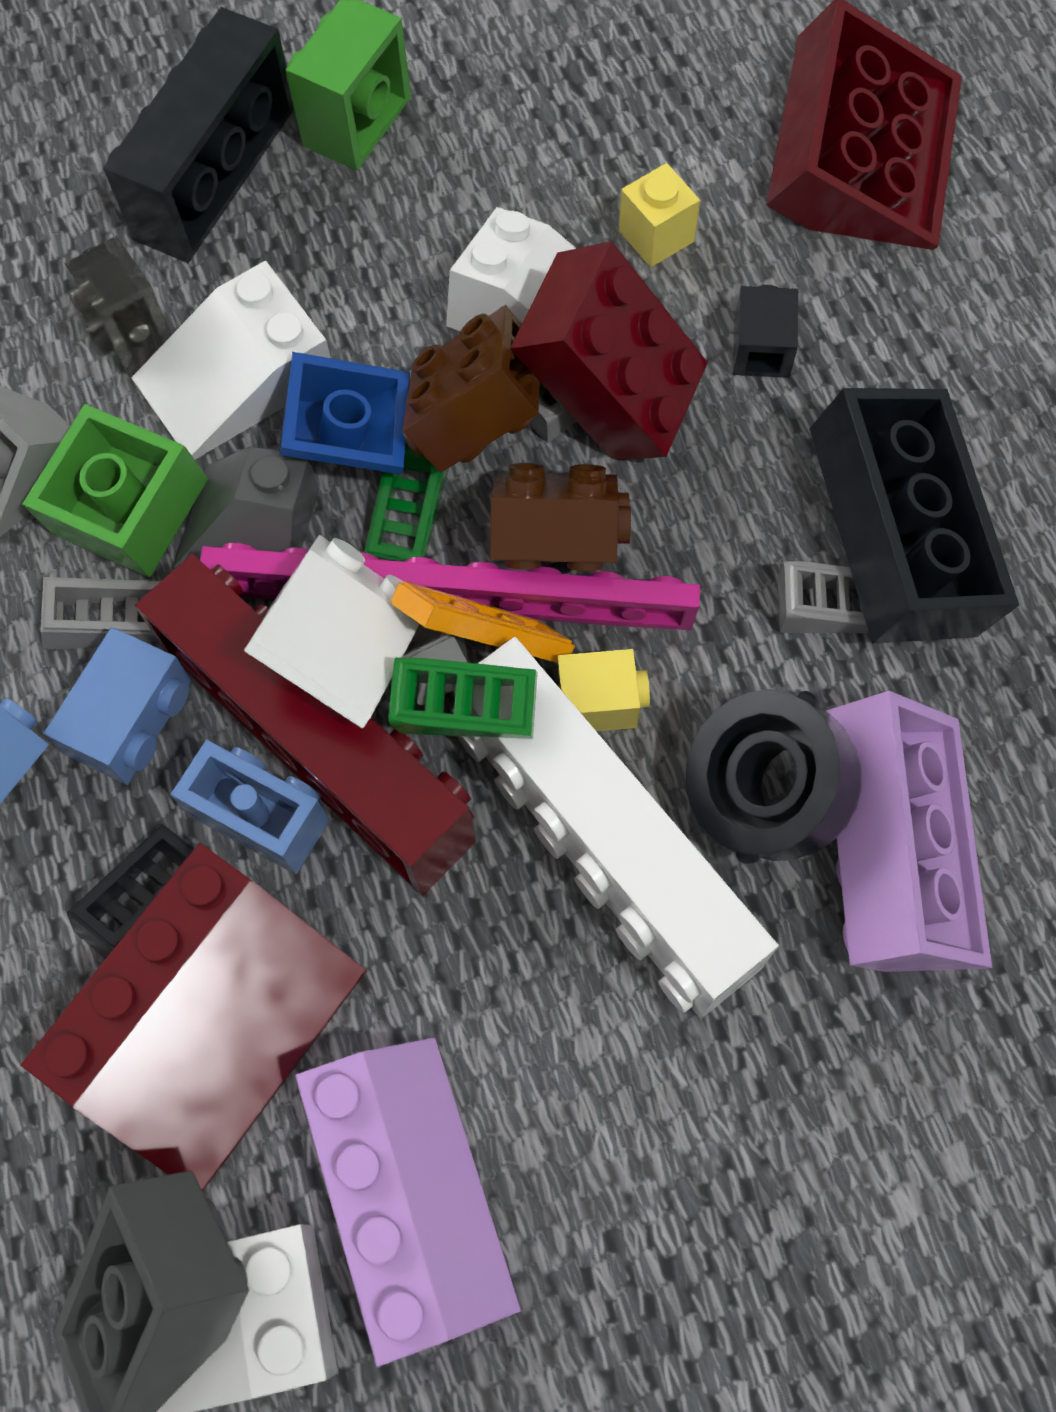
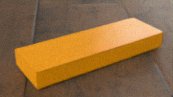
M406 581L398 583L390 602L425 628L496 647H501L513 637H516L533 657L558 663V655L572 654L575 647L572 644V640L540 620Z

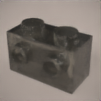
M114 236L64 263L76 286L68 290L67 294L79 315L87 324L84 327L100 354L104 357L112 352L130 378L172 334L151 284L119 238Z

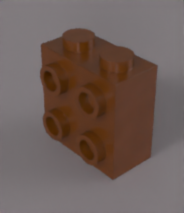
M504 305L489 316L485 313L475 316L465 324L457 337L441 347L439 345L428 347L417 356L412 364L402 432L412 451L420 457L425 456L440 473L458 462L467 463L475 459L484 450L486 445L507 432L514 434L523 430L539 412L540 381L510 350L522 324L507 305Z
M514 463L509 465V472L498 471L491 495L490 560H504L506 567L520 570L536 569L541 567V561L566 562V567L571 570L597 571L603 568V563H617L618 544H630L631 506H629V493L618 491L617 475L606 474L605 467L579 464L570 466L569 473H545V466L542 464Z

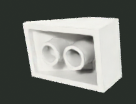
M496 207L450 269L446 326L461 331L465 324L475 316L483 313L489 316L504 305H507L522 324L556 254L576 248L550 225L528 218L520 212L507 211Z
M265 260L217 287L133 375L132 380L174 441L184 445L192 457L197 459L284 408L292 352L326 358L331 357L325 337Z
M319 535L276 597L244 651L363 729L371 718L392 678L395 657H403L419 623L390 603L398 583H404V581L393 575H387L385 579L363 565L365 562L364 556L353 546L337 538H333L329 542Z
M300 1224L227 1242L233 1256L237 1257L245 1268L249 1288L247 1297L227 1340L157 1412L200 1411L326 1381L338 1374L313 1225Z

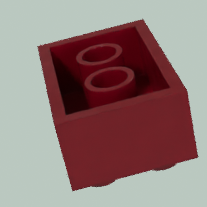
M612 241L562 251L556 254L510 347V350L603 451L615 460L667 457L708 364L707 360Z

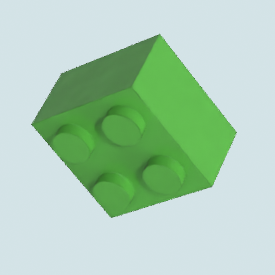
M339 0L332 11L326 13L321 18L317 30L304 47L293 54L286 69V76L303 147L355 171L359 169L411 98L401 17L361 0Z
M84 404L22 505L54 536L150 578L208 481V477L184 445Z

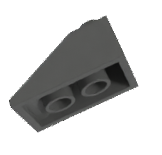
M193 1171L109 1186L53 1331L82 1412H157L227 1340L247 1297L249 1288L245 1268L242 1262L233 1256L219 1227L217 1210L213 1202L205 1198Z

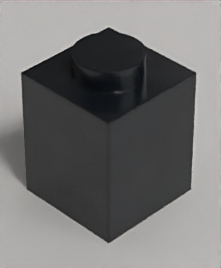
M760 285L757 287L740 286L734 317L733 375L790 378L798 349V289L778 288L773 285Z

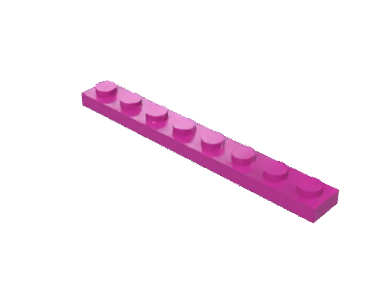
M227 543L222 548L202 546L200 561L210 570L217 564L226 569L244 591L239 597L275 600L309 549L288 548L283 552L256 550L252 546L242 543ZM361 553L365 558L363 565L384 579L387 575H393L402 581L537 620L692 630L699 610L700 585L685 584L682 580L670 576L654 577L647 581L623 579L620 575L607 571L594 572L588 576L562 574L559 570L550 567L518 571L501 569L497 565L488 562H473L467 566L440 565L437 561L425 557H413L405 562L379 560L371 554Z

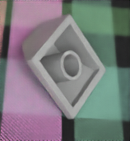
M1 386L0 537L30 513L22 503L70 428V425L48 404Z

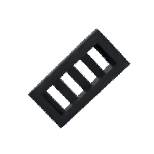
M161 824L66 912L73 931L106 959L172 877L156 864L153 858L160 851L180 867L194 848L165 825ZM141 872L161 887L154 895L135 880ZM124 892L141 906L134 914L117 901ZM105 913L121 925L116 932L113 933L99 921Z

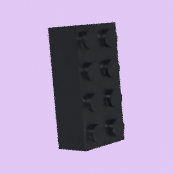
M220 7L208 25L199 31L195 43L179 65L171 69L165 84L152 102L141 110L137 122L122 143L111 151L103 170L134 241L189 264L295 110L287 81V65L278 28Z
M843 388L809 430L872 644L978 637L1018 607L1019 602L948 389Z

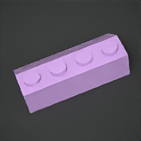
M886 691L826 710L845 728L857 749L861 764V792L857 808L847 827L837 837L839 858L836 863V873L842 886L845 914L843 940L849 953L850 966L882 972L992 968L959 720L892 691Z
M435 1037L362 1051L296 1074L297 1084L376 1366L379 1367L444 1343L520 1312L521 1308Z

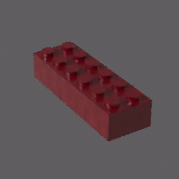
M192 553L135 604V607L164 651L176 656L185 671L299 780L314 788L321 795L320 800L423 897L476 843L472 824L474 815L466 805L471 800L469 794L448 773L442 771L435 777L419 762L423 757V753L406 734H400L396 729L389 734L372 719L377 714L376 710H374L371 718L362 729L244 651L269 609L263 604L252 609L239 597L244 591L226 569L217 564L210 570Z

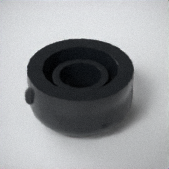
M776 690L751 691L732 698L716 709L699 729L691 745L686 764V790L690 807L699 825L713 840L729 850L736 851V857L739 862L753 864L758 862L759 858L770 861L794 860L818 852L832 843L847 827L857 808L861 792V764L857 749L845 728L830 713L819 708V701L811 692L802 691L795 696L791 693ZM789 750L795 759L797 769L795 785L789 795L778 804L766 806L761 790L764 771L772 759L781 752Z

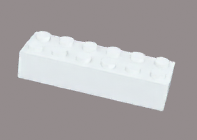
M513 637L478 664L536 669L538 677L533 739L457 737L475 761L479 762L486 757L497 770L499 776L494 779L495 784L510 805L516 810L525 805L540 824L534 827V831L550 854L558 859L565 853L575 865L580 874L574 880L589 902L597 909L606 904L622 924L616 928V932L628 950L640 961L648 955L665 975L658 983L673 1005L682 1013L692 1008L697 1016L702 1019L756 975L779 945L520 641ZM452 684L455 697L456 684ZM474 685L471 716L482 717L485 685ZM501 686L499 719L511 720L513 686Z

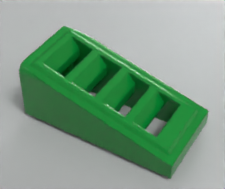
M405 443L403 469L430 474L429 481L425 483L401 478L400 474L382 472L364 553L371 554L382 560L405 562L413 557L426 558L449 471L448 468L440 473L425 456L420 457L415 454L407 443ZM396 489L425 495L424 503L419 504L395 499ZM390 510L420 516L419 525L388 520ZM384 532L414 537L413 549L382 542Z
M395 657L390 695L389 723L400 734L533 739L538 673L536 669L428 658ZM419 683H428L425 711H416ZM446 684H456L454 714L443 713ZM474 685H485L482 717L471 716ZM501 686H513L511 720L499 719Z

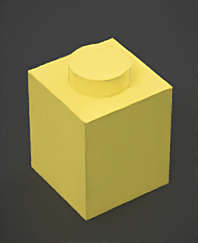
M665 163L621 189L619 232L650 267H653L695 241L700 199L668 163Z
M633 649L558 655V687L596 731L637 728L640 708L650 707V690L647 670L636 671Z

